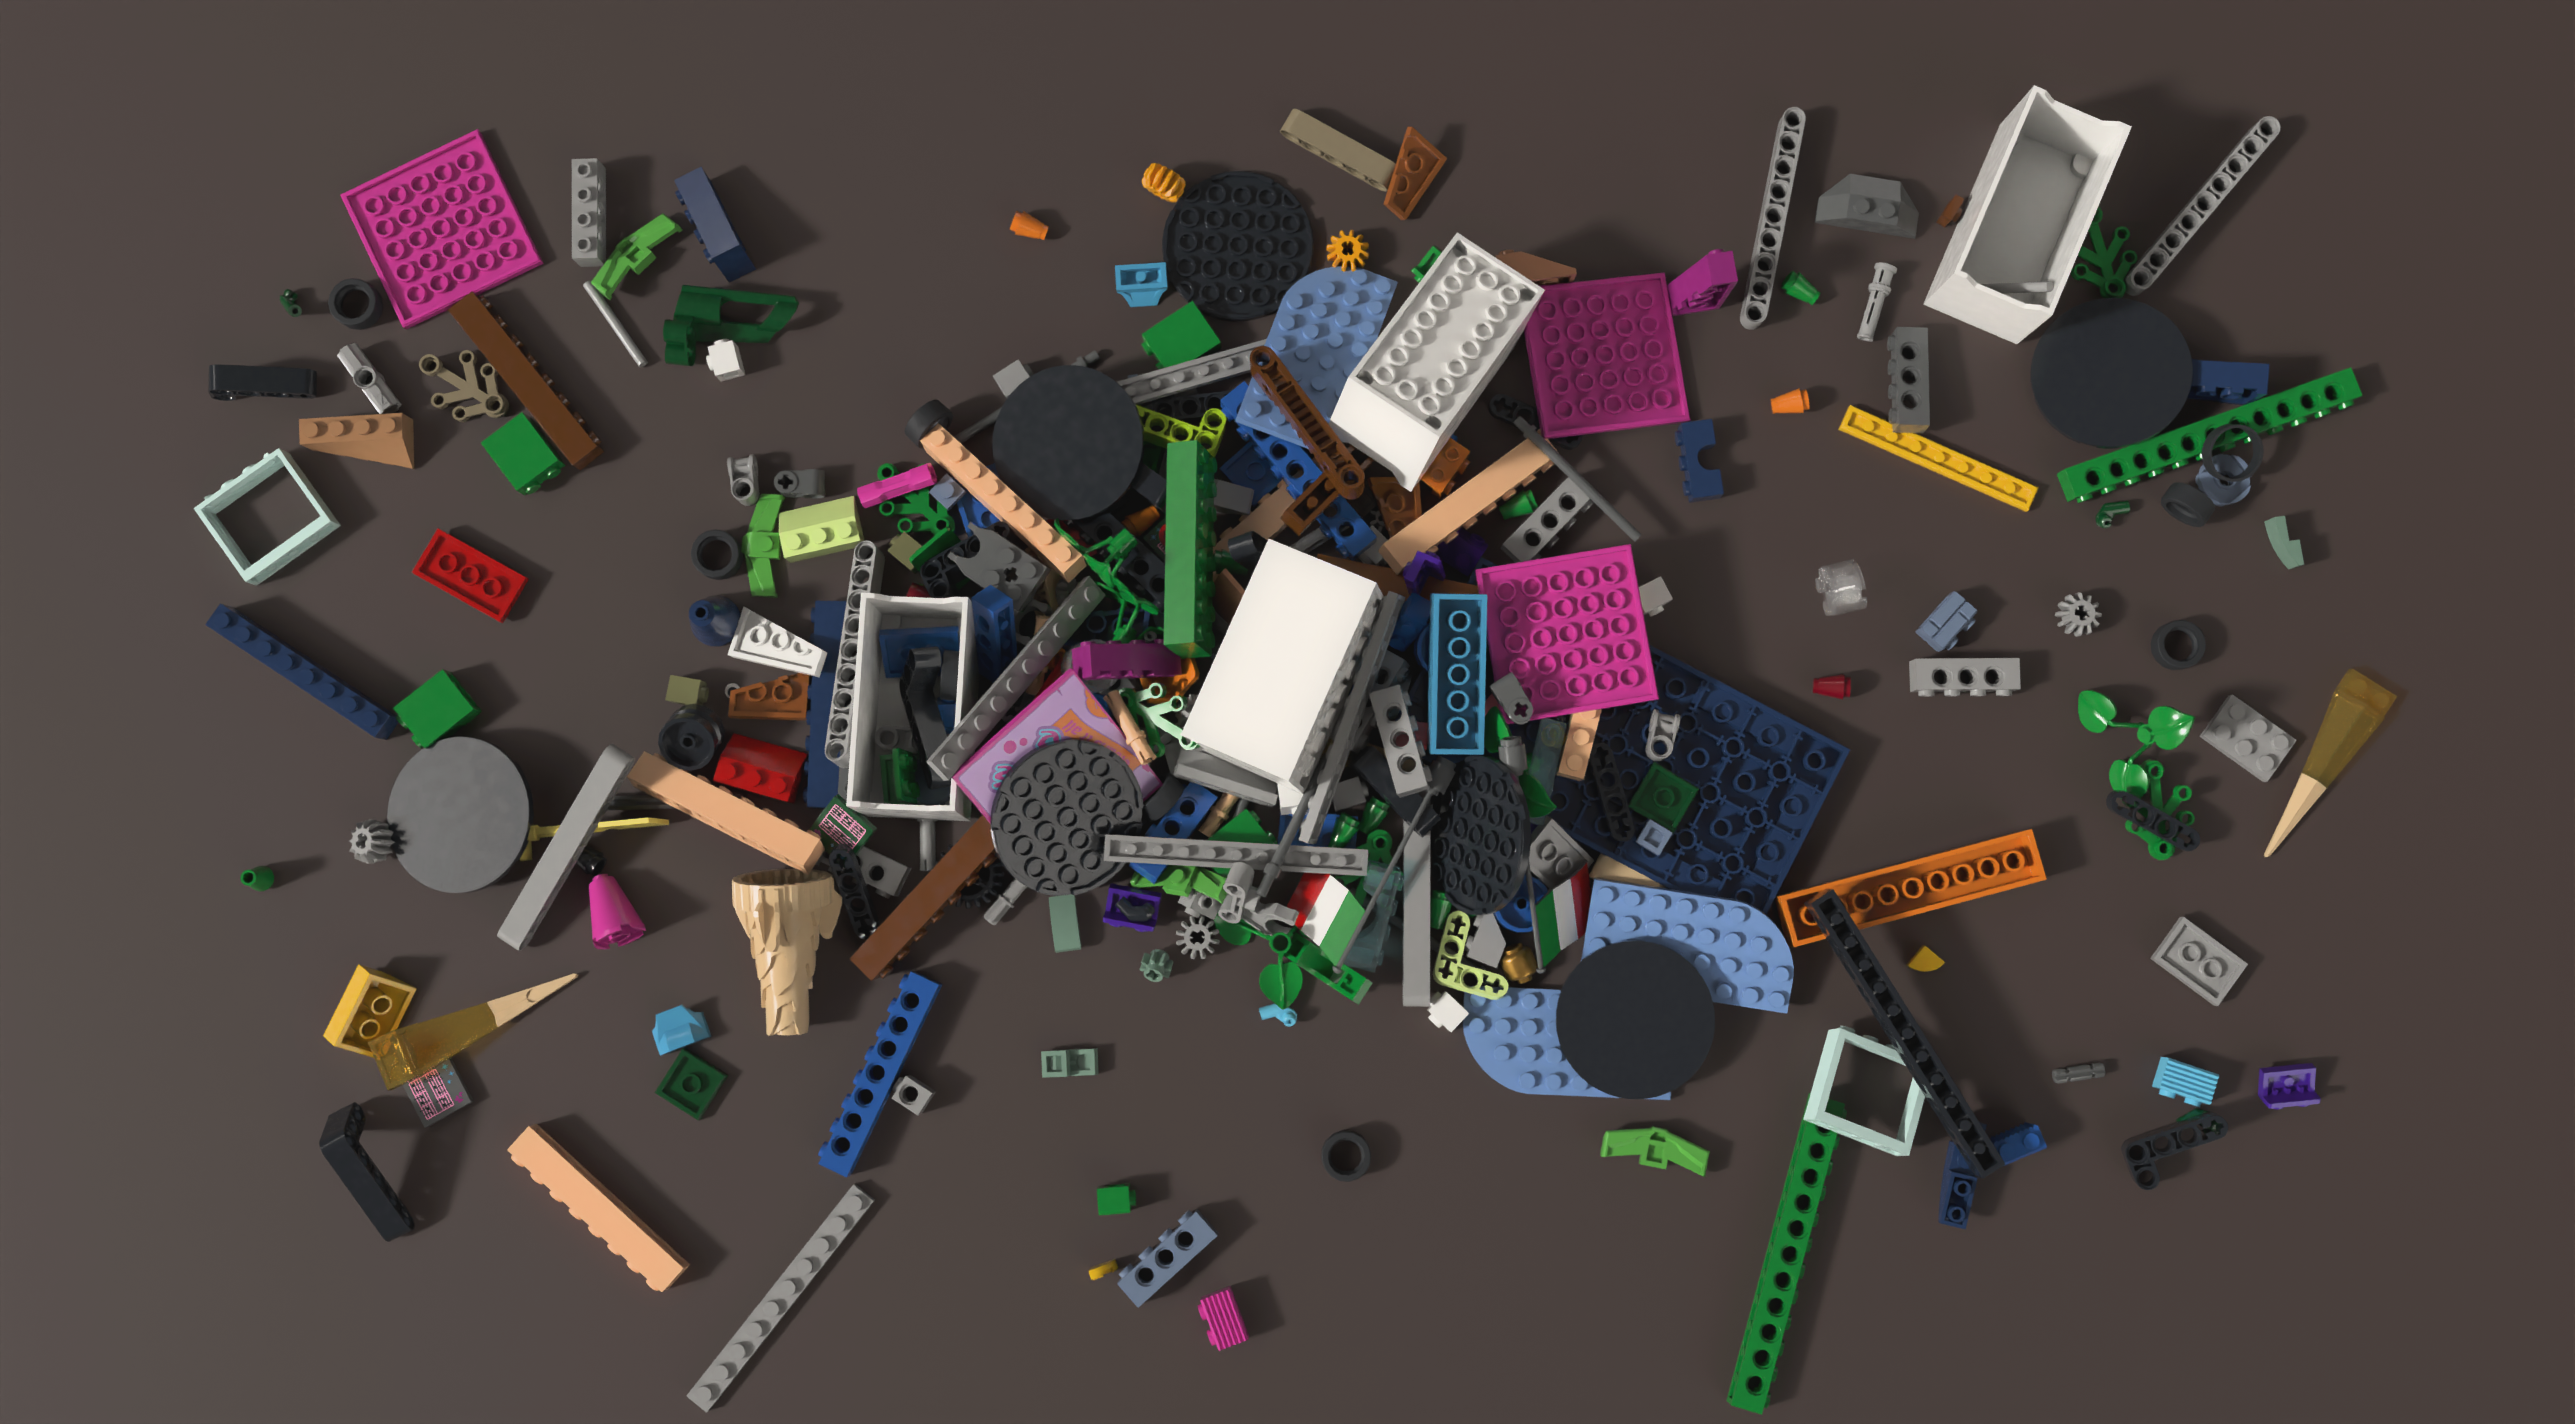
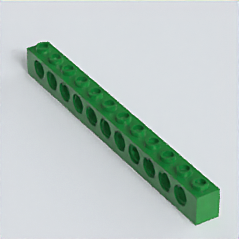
M2350 367L2161 434L2140 444H2133L2071 466L2057 473V477L2067 502L2076 499L2078 503L2092 499V493L2100 491L2104 495L2116 490V485L2124 482L2125 486H2129L2141 481L2140 476L2148 474L2149 478L2164 473L2163 468L2172 465L2173 469L2185 466L2189 464L2187 460L2196 457L2197 461L2202 460V447L2207 438L2206 433H2211L2219 426L2225 424L2245 425L2252 428L2258 435L2267 432L2269 436L2284 430L2283 425L2290 423L2292 427L2307 422L2306 417L2314 415L2315 419L2330 414L2331 408L2338 406L2339 410H2343L2355 405L2353 400L2363 395ZM2326 390L2331 393L2332 400L2327 398ZM2302 399L2307 401L2308 408L2302 405ZM2278 407L2283 409L2284 417L2278 413ZM2254 415L2260 418L2261 425L2255 423ZM2237 428V434L2229 429L2217 438L2212 451L2220 449V452H2225L2235 448V443L2243 440L2244 444L2252 441L2242 429ZM2183 440L2190 445V451L2184 449L2182 445ZM2159 449L2166 453V460L2159 456ZM2135 457L2142 461V468L2135 464ZM2111 466H2115L2118 469V477L2112 474ZM2087 474L2094 477L2095 485H2091L2087 481Z
M1809 1093L1726 1400L1731 1406L1761 1415L1763 1409H1767L1770 1403L1771 1393L1768 1392L1770 1383L1774 1382L1777 1377L1778 1367L1775 1365L1777 1357L1782 1355L1785 1345L1782 1338L1784 1331L1788 1330L1791 1324L1790 1308L1792 1304L1796 1303L1798 1298L1797 1282L1799 1278L1803 1277L1805 1272V1263H1803L1805 1252L1809 1253L1812 1246L1810 1234L1812 1227H1816L1818 1223L1819 1212L1817 1207L1819 1201H1823L1825 1197L1826 1186H1824L1826 1175L1829 1176L1832 1171L1833 1161L1830 1160L1832 1151L1837 1149L1840 1135L1828 1129L1820 1132L1817 1125L1803 1120L1811 1093ZM1828 1099L1825 1112L1843 1119L1846 1118L1847 1110L1844 1109L1845 1103ZM1815 1143H1819L1821 1146V1153L1817 1157H1813L1810 1153V1149ZM1808 1169H1813L1814 1179L1806 1183L1803 1178L1804 1172ZM1805 1194L1808 1198L1807 1205L1803 1208H1798L1797 1198ZM1795 1220H1799L1801 1228L1799 1232L1792 1234L1790 1232V1224ZM1788 1246H1792L1794 1249L1793 1256L1790 1259H1784L1783 1250ZM1781 1272H1786V1282L1782 1285H1777L1776 1276ZM1773 1298H1779V1308L1775 1311H1770L1769 1302ZM1766 1324H1772V1334L1764 1337L1762 1335V1328ZM1760 1350H1765V1360L1756 1362L1755 1354ZM1753 1376H1758L1760 1380L1758 1386L1748 1388L1749 1379Z

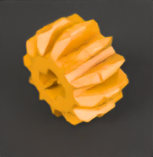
M1151 163L1143 174V186L1155 196L1172 203L1177 202L1179 197L1182 196L1186 186L1184 178L1166 166H1162L1159 163Z
M1341 230L1339 232L1340 238L1332 236L1331 242L1333 244H1328L1326 249L1330 252L1327 255V260L1334 261L1332 267L1342 266V271L1345 272L1347 266H1350L1354 272L1356 265L1361 268L1365 266L1363 260L1369 258V253L1365 251L1369 248V244L1362 242V234L1355 238L1354 230H1350L1349 236H1346L1345 232ZM1345 248L1347 251L1348 248L1352 249V255H1349V253L1344 255L1343 250Z

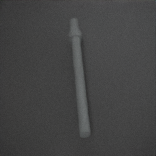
M1323 753L1271 862L1267 863L1263 871L1264 877L1256 891L1262 897H1266L1274 879L1277 880L1282 870L1280 866L1308 810L1309 799L1316 793L1318 787L1317 777L1320 771L1325 768L1327 762L1326 753Z

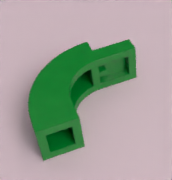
M1295 933L1292 937L1290 949L1283 953L1286 958L1358 1005L1372 985L1371 981L1345 964L1340 969L1342 970L1341 973H1335L1333 971L1334 964L1323 950L1298 933Z

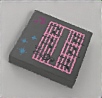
M451 1055L401 1081L424 1128L474 1102Z

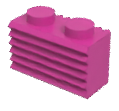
M1231 1286L1201 1297V1304L1197 1306L1202 1320H1208L1211 1329L1207 1330V1335L1212 1346L1217 1345L1220 1351L1249 1339Z

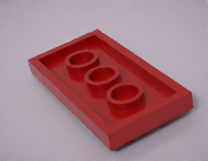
M439 528L411 572L501 623H504L529 578Z

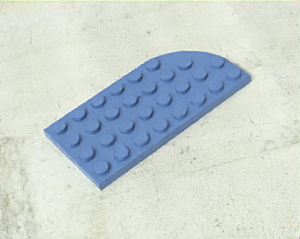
M1342 266L1324 268L1310 273L1297 281L1283 297L1264 345L1270 347L1276 353L1328 424L1348 377L1377 340L1398 283L1356 267L1354 272L1350 266H1347L1345 272L1342 271ZM1267 362L1258 363V365L1265 366L1268 364ZM1252 376L1235 422L1309 449L1307 445H1304L1302 438L1298 437L1297 431L1292 429L1291 423L1286 421L1285 415L1280 413L1279 407H1276L1274 401L1268 398Z
M1594 877L1581 961L1593 951L1615 942L1642 940L1656 943L1677 952L1695 967L1704 979L1713 1002L1787 1014L1794 977L1793 959L1783 934L1776 924L1761 910L1737 899Z
M1492 987L1494 993L1502 990L1500 987ZM1508 987L1507 993L1498 1000H1491L1464 992L1463 1008L1469 1013L1463 1019V1032L1466 1043L1479 1066L1495 1081L1511 1090L1525 1094L1619 1098L1606 1094L1588 1084L1575 1072L1567 1061L1558 1040L1555 1022L1557 1002L1561 990ZM1671 1092L1648 1099L1671 1100Z

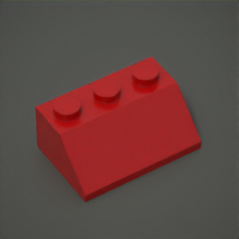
M734 733L719 758L713 781L794 804L803 776L805 762L809 754Z

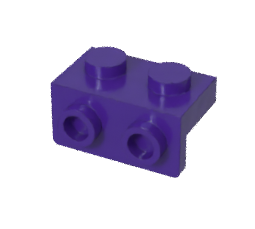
M1462 527L1457 531L1458 536L1450 543L1446 544L1443 541L1437 546L1439 550L1435 554L1442 561L1468 577L1488 545L1484 543L1485 541L1481 536L1475 533L1470 534Z
M1417 551L1413 561H1409L1406 564L1403 576L1409 595L1411 593L1420 595L1429 576L1441 581L1444 580L1445 572L1438 555L1426 551V553Z
M1111 883L1103 922L1109 923L1113 927L1125 926L1134 928L1139 932H1153L1158 918L1162 893ZM1124 896L1133 906H1143L1145 903L1152 904L1155 908V913L1148 921H1130L1115 904Z
M2312 1063L2259 1068V1098L2268 1108L2283 1109L2284 1107L2291 1106L2307 1107L2312 1104H2320L2321 1098L2315 1092L2316 1067Z

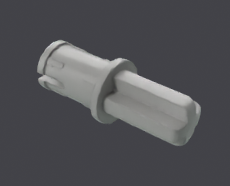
M1013 878L1002 894L997 895V900L984 914V918L992 925H996L1010 907L1014 908L1013 903L1027 886Z

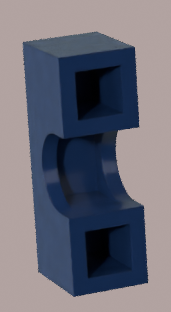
M1712 419L1681 423L1677 428L1678 431H1675L1676 446L1681 448L1682 456H1679V468L1685 474L1686 481H1683L1682 484L1684 496H1688L1689 503L1719 499L1724 494L1720 469L1707 470L1699 464L1697 458L1698 452L1712 449L1716 444Z

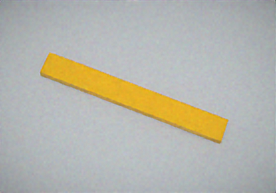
M1852 405L1848 407L1838 429L2025 512L2029 511L2039 488L1916 433L1893 432L1892 424Z

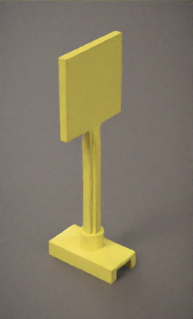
M638 818L598 822L594 833L608 829L669 825V820ZM560 825L547 827L530 826L527 839L529 842L520 861L532 860L531 841H538L544 837H554Z

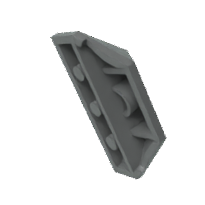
M1849 174L1818 198L1815 223L1915 239L1919 212L1900 181Z

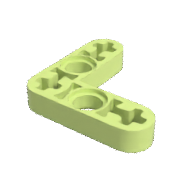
M1462 911L1452 912L1445 922L1433 969L1434 980L1442 986L1491 1000L1501 999L1508 990V982L1503 976L1461 964L1470 927V919ZM1460 918L1461 924L1464 926H1461L1457 936H1454L1452 934L1455 924L1451 923V921ZM1447 942L1456 943L1459 948L1458 953L1454 955L1448 954L1444 948ZM1446 960L1451 961L1448 972L1452 975H1448L1444 979L1442 978V973L1438 971L1444 968ZM1468 973L1474 974L1478 980L1477 985L1473 987L1467 986L1463 980L1464 975ZM1483 977L1487 978L1486 984L1492 985L1497 981L1499 982L1498 986L1502 990L1494 993L1493 988L1485 985L1483 990L1479 988L1483 983Z

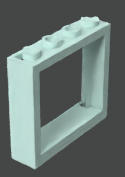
M280 448L271 454L266 453L263 457L264 459L257 464L246 467L242 471L243 474L235 479L226 481L219 491L205 496V501L194 508L244 581L256 586L341 526L290 453ZM285 466L320 514V517L251 565L216 514Z
M1840 1026V1028L1828 1030L1803 1120L1892 1155L1909 1156L1925 1099L1914 1078H1912L1896 1139L1825 1112L1844 1042L1905 1065L1896 1049L1891 1044H1886V1046L1879 1044L1878 1039L1869 1035L1859 1036L1850 1027Z

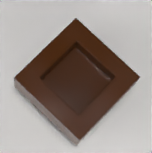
M1955 194L1936 223L1944 228L1950 221L1955 223L1963 212L1960 206L1965 199Z

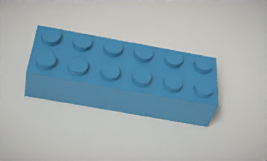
M1430 593L1427 752L1430 754L1484 755L1487 594Z

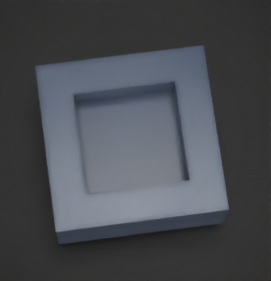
M946 473L929 493L949 511L966 494V491Z
M1649 819L1638 836L1636 843L1654 854L1660 855L1672 832Z

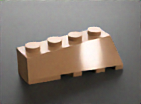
M403 413L299 419L300 445L312 451L414 469L413 419Z

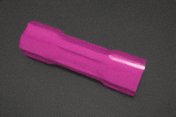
M927 463L899 475L857 488V493L862 506L868 508L913 490L938 483L937 476L932 464Z

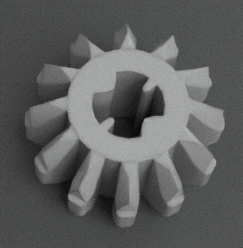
M2081 592L2076 593L2074 597L2070 594L2065 596V602L2061 601L2057 605L2062 610L2055 613L2056 617L2062 618V621L2058 622L2057 626L2066 625L2065 633L2070 634L2073 631L2075 637L2081 636L2082 633L2086 635L2092 633V627L2096 628L2099 626V622L2095 618L2102 616V613L2095 612V608L2100 603L2091 604L2092 596L2087 595L2083 598ZM2075 611H2077L2078 614H2081L2082 618H2080V616L2075 615Z
M369 819L357 823L356 829L351 830L353 837L349 840L352 843L350 852L355 854V859L366 862V864H374L386 860L387 854L392 853L390 846L395 842L391 840L393 831L388 829V824Z
M1202 915L1199 918V924H1196L1194 916H1190L1192 926L1182 921L1181 925L1187 929L1186 932L1176 931L1177 935L1184 936V940H1178L1176 944L1182 945L1186 943L1187 946L1181 953L1186 954L1189 949H1192L1191 959L1196 958L1197 950L1200 951L1201 958L1205 959V948L1211 954L1215 952L1209 946L1210 942L1213 944H1219L1220 942L1218 939H1211V935L1219 934L1218 929L1209 931L1214 922L1211 920L1204 926L1205 916ZM1193 931L1197 933L1203 931L1205 936H1202V938H1205L1202 944L1200 942L1194 944L1191 941L1194 938L1191 937Z

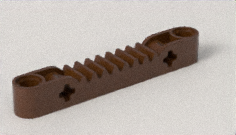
M1267 346L1256 347L1250 354V372L1268 398L1274 401L1275 406L1279 407L1280 413L1285 415L1286 421L1291 423L1292 429L1297 431L1298 437L1302 438L1304 445H1307L1310 453L1314 454L1316 461L1319 462L1323 472L1339 494L1346 499L1359 498L1364 491L1365 474L1362 468L1276 353ZM1259 362L1268 363L1265 366L1258 365ZM1353 479L1356 480L1357 483L1350 485L1347 484L1345 481Z

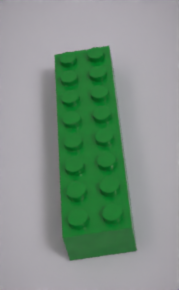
M1198 440L1167 443L1164 645L1182 659L1212 656V648L1215 646L1212 622L1215 621L1216 615L1212 602L1216 594V587L1213 582V572L1216 570V561L1213 556V547L1216 546V535L1213 531V523L1217 519L1214 507V497L1217 496V487L1214 482V473L1217 472V461Z

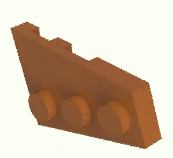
M1407 127L1384 201V205L1400 220L1407 219L1447 160L1440 151L1413 127Z
M1370 477L1367 479L1390 538L1422 516L1419 482L1410 492L1399 484L1396 477Z
M802 673L790 676L784 675L769 682H759L731 690L728 716L738 719L806 720L807 710H809L807 691L808 685L811 684V675Z

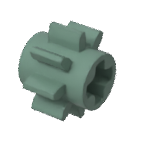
M1155 949L1150 954L1144 953L1140 971H1144V976L1148 980L1159 982L1163 977L1169 978L1173 961L1169 960V955L1165 951Z

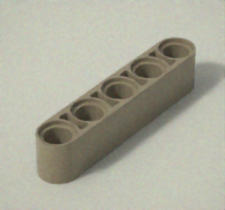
M1292 109L1280 130V133L1285 138L1384 192L1388 190L1396 165L1393 161L1298 109Z

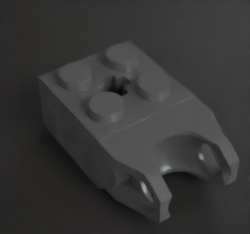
M970 522L967 527L974 532L980 541L978 554L972 558H964L950 552L948 558L954 561L962 573L984 589L989 585L994 586L1013 599L1014 609L1024 612L1052 568L998 532L982 529L973 522ZM1016 568L1015 574L1018 576V579L1010 581L1009 572L1011 570L1014 571Z

